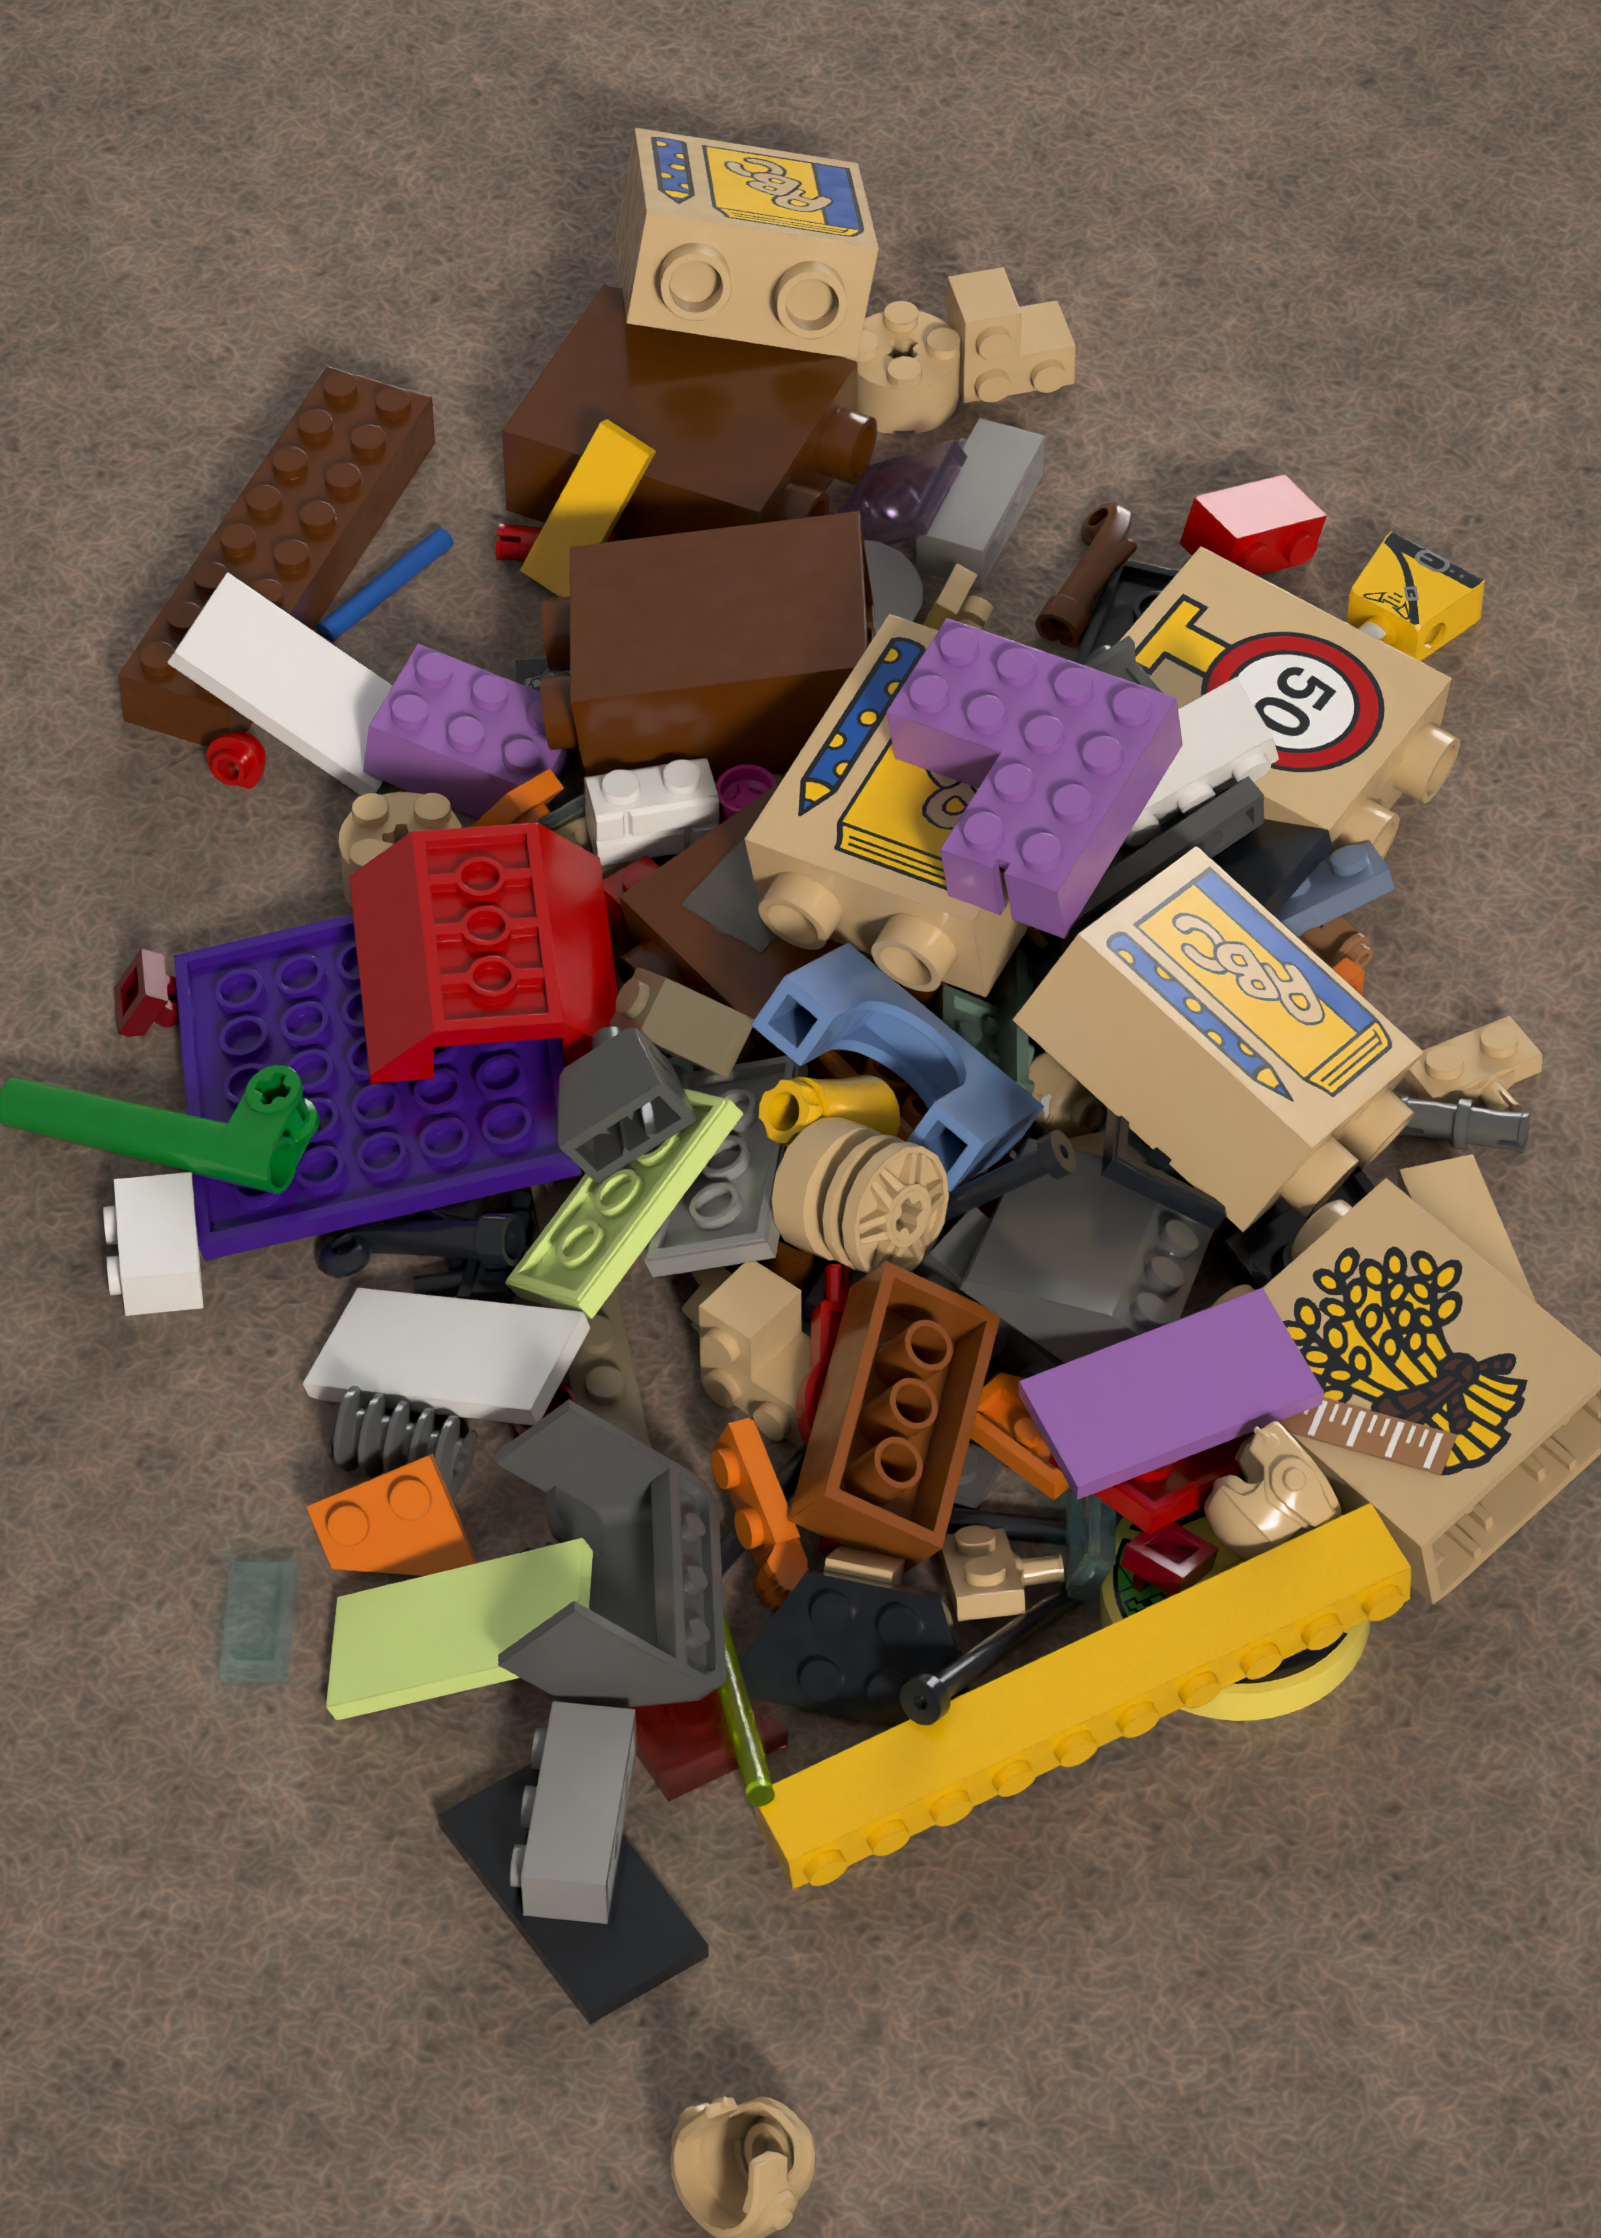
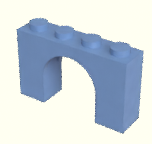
M846 943L784 976L751 1024L799 1066L808 1063L827 1051L844 1049L868 1056L904 1079L917 1092L928 1108V1112L906 1142L923 1146L938 1155L947 1173L949 1192L1008 1156L1044 1108L1032 1095L850 943Z

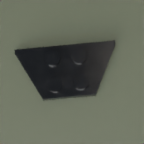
M811 1567L806 1571L723 1683L722 1692L895 1727L910 1720L900 1703V1690L902 1686L921 1673L934 1676L961 1657L963 1653L957 1648L952 1632L954 1623L945 1594ZM969 1686L951 1697L950 1700L970 1692Z

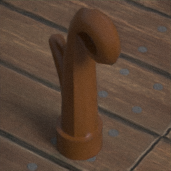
M1119 502L1105 503L1092 511L1085 519L1081 527V538L1084 543L1090 544V546L1058 594L1048 599L1038 615L1035 626L1042 638L1051 641L1060 640V644L1071 648L1077 645L1090 623L1089 612L1099 593L1108 580L1137 550V543L1133 539L1127 538L1131 527L1129 507Z

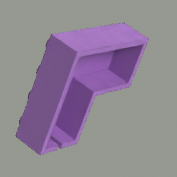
M946 618L886 712L895 759L979 788L940 849L948 896L1001 915L1007 906L1000 867L1006 869L1004 875L1012 920L1064 939L1183 745L1177 697Z

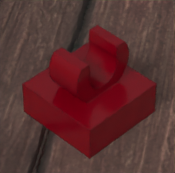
M141 948L114 986L118 1034L127 1037L145 1035L153 1022L162 1027H171L179 1023L178 1004L170 1001L177 999L176 977L166 975L164 954Z
M1171 1522L1151 1534L1142 1531L1126 1544L1120 1566L1134 1573L1133 1587L1135 1590L1141 1593L1152 1584L1166 1592L1165 1599L1192 1587L1213 1570L1219 1548L1177 1523Z

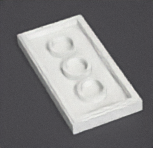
M227 572L167 663L359 795L376 793L383 781L363 772L368 729L393 685Z
M357 1288L304 1380L303 1386L308 1396L322 1401L341 1403L348 1389L354 1385L361 1389V1405L368 1406L376 1393H381L385 1395L386 1408L395 1409L400 1401L405 1400L410 1403V1411L423 1412L428 1407L434 1409L435 1414L455 1415L465 1418L535 1425L543 1417L591 1327L584 1312Z

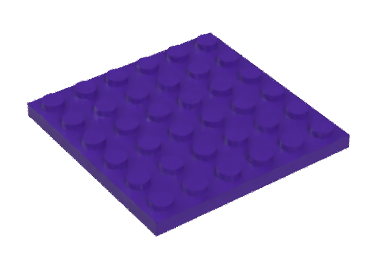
M353 914L174 955L187 1114L229 1123L251 1078L264 1068L283 1065L294 1069L299 1075L303 1084L302 1097L312 1102L319 1113L320 1119L318 1130L304 1151L296 1167L292 1182L280 1194L192 1174L198 1246L205 1261L582 1175L581 1168L558 1146L559 1076L564 1068L567 1067L562 1055L560 1038L434 1047V1079L370 1084Z

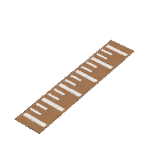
M1324 1397L1322 1405L1278 1421L1289 1433L1437 1475H1442L1457 1438V1434Z

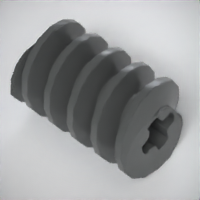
M351 1386L335 1413L329 1433L328 1456L331 1459H335L336 1466L343 1471L349 1472L354 1471L359 1465L360 1472L366 1478L373 1479L382 1475L383 1472L385 1474L433 1454L453 1500L472 1466L478 1436L476 1431L471 1430L465 1438L459 1437L460 1420L455 1415L447 1418L440 1431L435 1430V1411L428 1407L423 1410L416 1423L410 1422L411 1406L405 1400L398 1403L391 1416L385 1415L386 1397L381 1393H376L366 1409L362 1408L361 1389L358 1386Z

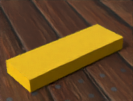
M606 419L600 422L520 571L559 597H569L570 547L607 542L656 451L610 420Z

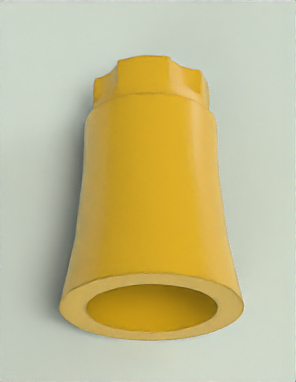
M859 1075L843 1079L797 1077L791 1080H779L774 1089L764 1092L759 1104L758 1117L765 1125L767 1137L787 1147L805 1127L825 1117H842L868 1126L882 1135H893L897 1137L900 1127V1110L894 1092L886 1082L872 1075Z

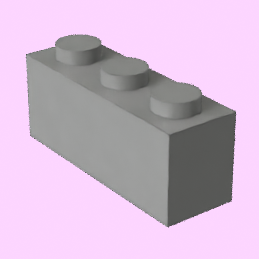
M982 418L978 419L969 438H961L958 441L952 458V469L948 476H940L937 479L931 496V507L926 516L919 514L914 521L909 546L916 550L917 571L948 579L955 565L959 564L977 574L972 586L980 589L983 588L1044 474V435Z
M552 1701L548 1728H536L531 1764L532 1769L540 1770L537 1786H525L521 1808V1827L529 1828L527 1845L515 1844L510 1870V1885L522 1888L523 1916L608 1924L637 1752L635 1709Z

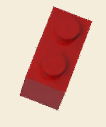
M1283 474L1195 496L1179 544L1191 556L1201 546L1259 576L1302 565L1312 558L1317 550L1318 540L1327 515Z

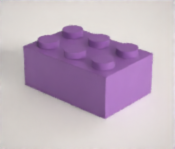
M417 644L369 725L363 772L412 793L423 795L427 793L441 794L449 800L451 808L480 819L508 792L549 768L561 783L578 753V747L552 751L549 749L542 714L541 692Z

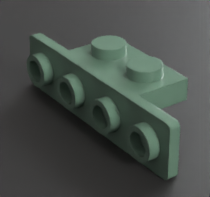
M1016 948L990 990L989 1003L943 984L932 1002V1013L1032 1095L1034 1081L1029 1080V1067L1034 1055V1047L1028 1044V1034L1013 1019L1029 999L1034 980L1028 976V953Z

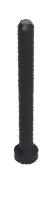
M1054 1130L1039 1137L1037 1150L949 1192L945 1222L1046 1174H1050L1055 1179H1061L1074 1173L1077 1170L1078 1163L1071 1142L1061 1131ZM824 1259L826 1266L842 1264L836 1260Z
M1078 1577L1069 1578L1025 1610L1026 1614L1016 1616L934 1676L921 1673L910 1679L900 1690V1703L905 1714L912 1721L920 1725H931L941 1719L949 1711L951 1697L1084 1602L1089 1595L1087 1581Z

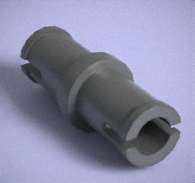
M1405 1095L1401 1098V1101L1415 1114L1397 1136L1453 1142V1149L1467 1150V1146L1470 1144L1525 1153L1530 1127V1112L1523 1111V1113L1475 1107L1473 1100L1460 1098L1458 1104L1410 1098V1096Z

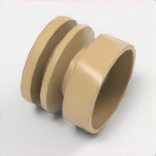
M825 1117L805 1127L787 1148L776 1172L771 1200L774 1223L784 1241L803 1251L830 1261L836 1260L853 1270L869 1274L885 1261L907 1271H912L919 1266L934 1247L944 1225L949 1191L947 1173L938 1155L925 1147L912 1142H905L893 1135H882L868 1126L842 1117Z

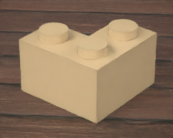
M1004 267L948 276L947 324L959 334L961 339L959 393L963 403L979 400L997 402L1008 395L1037 390L1049 393L1058 390L1062 386L1074 384L1076 345L1058 301L1019 307Z
M745 1262L699 1305L701 1383L708 1396L718 1405L726 1408L735 1405L752 1416L757 1427L768 1438L775 1441H781L785 1438L800 1448L804 1442L796 1421V1397L801 1381L810 1370L811 1337L802 1332L801 1290L758 1262Z

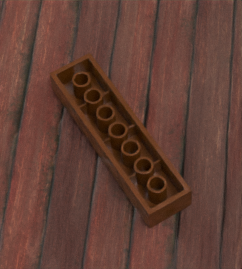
M327 366L118 674L125 722L209 747L222 734L248 731L253 721L176 670L167 662L227 572L299 622L314 630L435 444V430L431 396Z

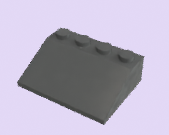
M1028 1138L1021 1146L1016 1159L1037 1150L1038 1140ZM1076 1149L1074 1150L1078 1166L1074 1173L1061 1179H1055L1050 1174H1046L999 1197L959 1287L960 1290L1064 1363L1179 1320L1214 1231L1183 1214L1102 1176L1103 1156Z

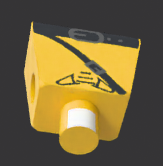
M1391 531L1351 588L1348 601L1347 623L1421 661L1481 618L1485 580Z

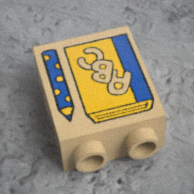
M635 128L616 231L626 323L857 359L879 250L858 163Z
M889 614L745 837L759 901L758 912L765 925L773 933L797 947L809 950L820 949L826 944L828 939L843 945L850 943L855 949L872 955L875 963L885 974L910 989L929 992L936 990L943 981L986 997L1029 926L1012 920L1004 875L1006 869L1000 867L1007 906L1001 915L948 896L940 849L979 788L895 759L886 712L938 630Z
M1197 846L1081 931L1013 1019L1021 1029L1115 1115L1119 1117L1122 1115L1129 1121V1128L1153 1150L1157 1146L1172 1159L1169 1165L1194 1188L1216 1198L1226 1207V1217L1242 1232L1282 1198L1304 1218L1308 1219L1336 1192L1357 1166L1363 1170L1370 1165L1397 1137L1415 1114L1391 1091L1424 1052Z

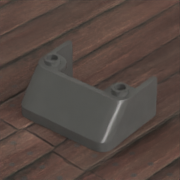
M567 1400L495 1453L497 1465L546 1492L548 1528L559 1543L583 1538L592 1549L589 1609L575 1601L571 1602L498 1654V1666L566 1703L632 1708L699 1701L720 1687L726 1679L720 1522L717 1501L707 1484L695 1473L575 1402Z

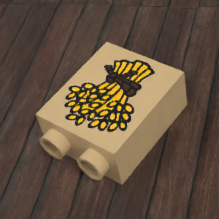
M1385 1178L1354 1207L1344 1200H1334L1316 1211L1303 1225L1293 1243L1291 1251L1293 1261L1264 1286L1263 1289L1323 1389L1324 1398L1457 1434L1442 1475H1437L1289 1433L1327 1478L1339 1501L1342 1515L1369 1503L1373 1505L1411 1566V1586L1433 1605L1455 1589L1601 1454V1356L1390 1180ZM1246 1284L1234 1287L1222 1295L1211 1307L1255 1291V1289Z

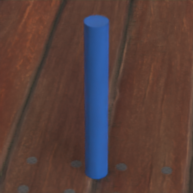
M437 528L316 625V632L329 641L334 642L450 549L454 544L451 535L445 529Z

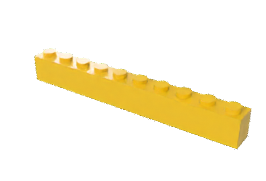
M1371 1503L1366 1504L950 1700V1708L947 1714L931 1725H920L910 1719L753 1793L752 1799L757 1825L793 1889L810 1883L812 1886L826 1885L839 1878L848 1866L873 1854L875 1856H886L902 1848L911 1836L934 1825L944 1827L955 1824L965 1818L972 1808L997 1795L1009 1797L1018 1794L1029 1787L1035 1780V1777L1058 1766L1073 1767L1089 1759L1098 1747L1122 1736L1126 1738L1140 1736L1153 1728L1160 1718L1183 1707L1189 1709L1201 1707L1213 1700L1220 1693L1221 1689L1246 1677L1248 1679L1264 1677L1273 1672L1281 1664L1282 1660L1307 1648L1309 1650L1323 1649L1334 1643L1345 1630L1368 1619L1370 1621H1381L1392 1616L1406 1601L1410 1600L1411 1566Z

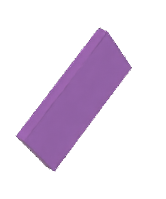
M1260 1288L1019 1381L1018 1394L1076 1499L1079 1500L1253 1432L1256 1426L1263 1428L1271 1422L1281 1421L1322 1405L1324 1391L1264 1289Z

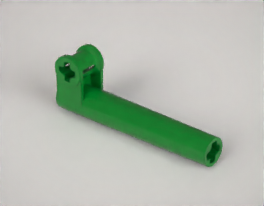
M283 1065L264 1068L251 1078L229 1123L19 1077L8 1079L0 1090V1123L3 1126L275 1194L285 1191L292 1182L296 1167L311 1138L318 1130L320 1119L319 1113L312 1102L302 1097L303 1084L299 1075L294 1069Z

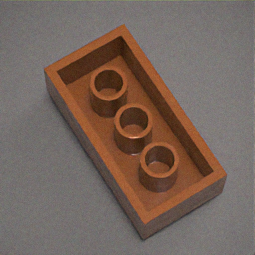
M885 1261L849 1288L788 1521L848 1548L905 1559L904 1573L943 1548L1000 1317L985 1306L888 1261Z

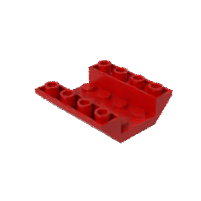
M536 822L411 831L349 876L370 1084L434 1079V1047L560 1038L563 1059L566 1066L592 1051L591 1039L597 1031L612 1026L610 1022L616 1012L618 989L600 858Z

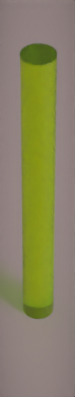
M724 1610L726 1679L718 1687V1692L747 1800L751 1805L761 1807L772 1802L775 1792Z

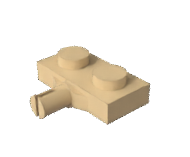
M1507 1016L1422 1050L1424 1053L1410 1068L1404 1078L1418 1097L1423 1100L1458 1104L1459 1099L1464 1098L1473 1100L1474 1104L1483 1101L1490 1109L1522 1113V1106L1515 1101L1507 1089L1515 1082L1542 1072L1543 1054L1510 1016Z
M980 1525L961 1528L956 1533L946 1534L943 1548L939 1551L942 1571L958 1621L1026 1614L1025 1586L1056 1582L1064 1583V1567L1061 1554L1021 1559L1020 1556L1011 1550L1004 1528L991 1529Z

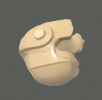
M1278 1421L1271 1422L1262 1429L1256 1426L1253 1429L1254 1434L1241 1443L1235 1460L1246 1477L1245 1482L1233 1475L1218 1478L1214 1481L1212 1492L1205 1501L1204 1511L1213 1533L1224 1547L1247 1561L1339 1518L1342 1513L1339 1501L1325 1475Z
M763 2096L737 2105L732 2097H720L711 2104L703 2103L696 2107L689 2106L682 2111L671 2138V2176L678 2197L694 2220L716 2238H765L776 2230L785 2228L791 2222L797 2203L809 2189L814 2175L815 2141L808 2127L783 2103Z

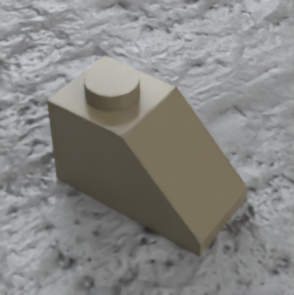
M637 967L632 979L623 985L617 996L616 1012L610 1025L622 1028L623 1030L626 1028H637L657 1049L728 1079L753 1026L751 1024L754 1019L666 977Z

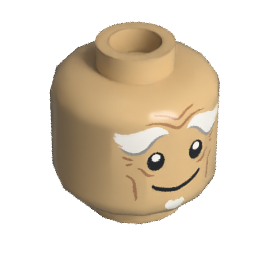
M1048 1052L1032 1058L1029 1067V1080L1034 1081L1032 1096L1044 1108L1030 1127L1042 1135L1059 1130L1067 1138L1083 1136L1095 1131L1105 1117L1106 1106Z

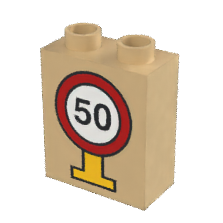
M1201 546L1121 639L1123 640L1127 636L1133 639L1137 663L1163 693L1177 697L1178 709L1235 677L1238 678L1271 733L1279 757L1278 761L1271 764L1270 770L1262 778L1254 782L1264 794V820L1327 829L1333 848L1324 858L1330 857L1334 851L1341 847L1361 845L1371 841L1384 859L1394 840L1400 821V816L1389 809L1402 793L1424 804L1428 803L1445 782L1458 755L1460 739L1440 729L1452 680L1451 677Z

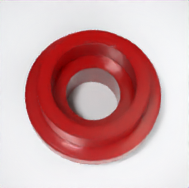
M235 731L218 736L209 745L206 759L208 767L216 779L229 786L237 785L251 789L264 775L266 753L262 744L254 736L243 731Z

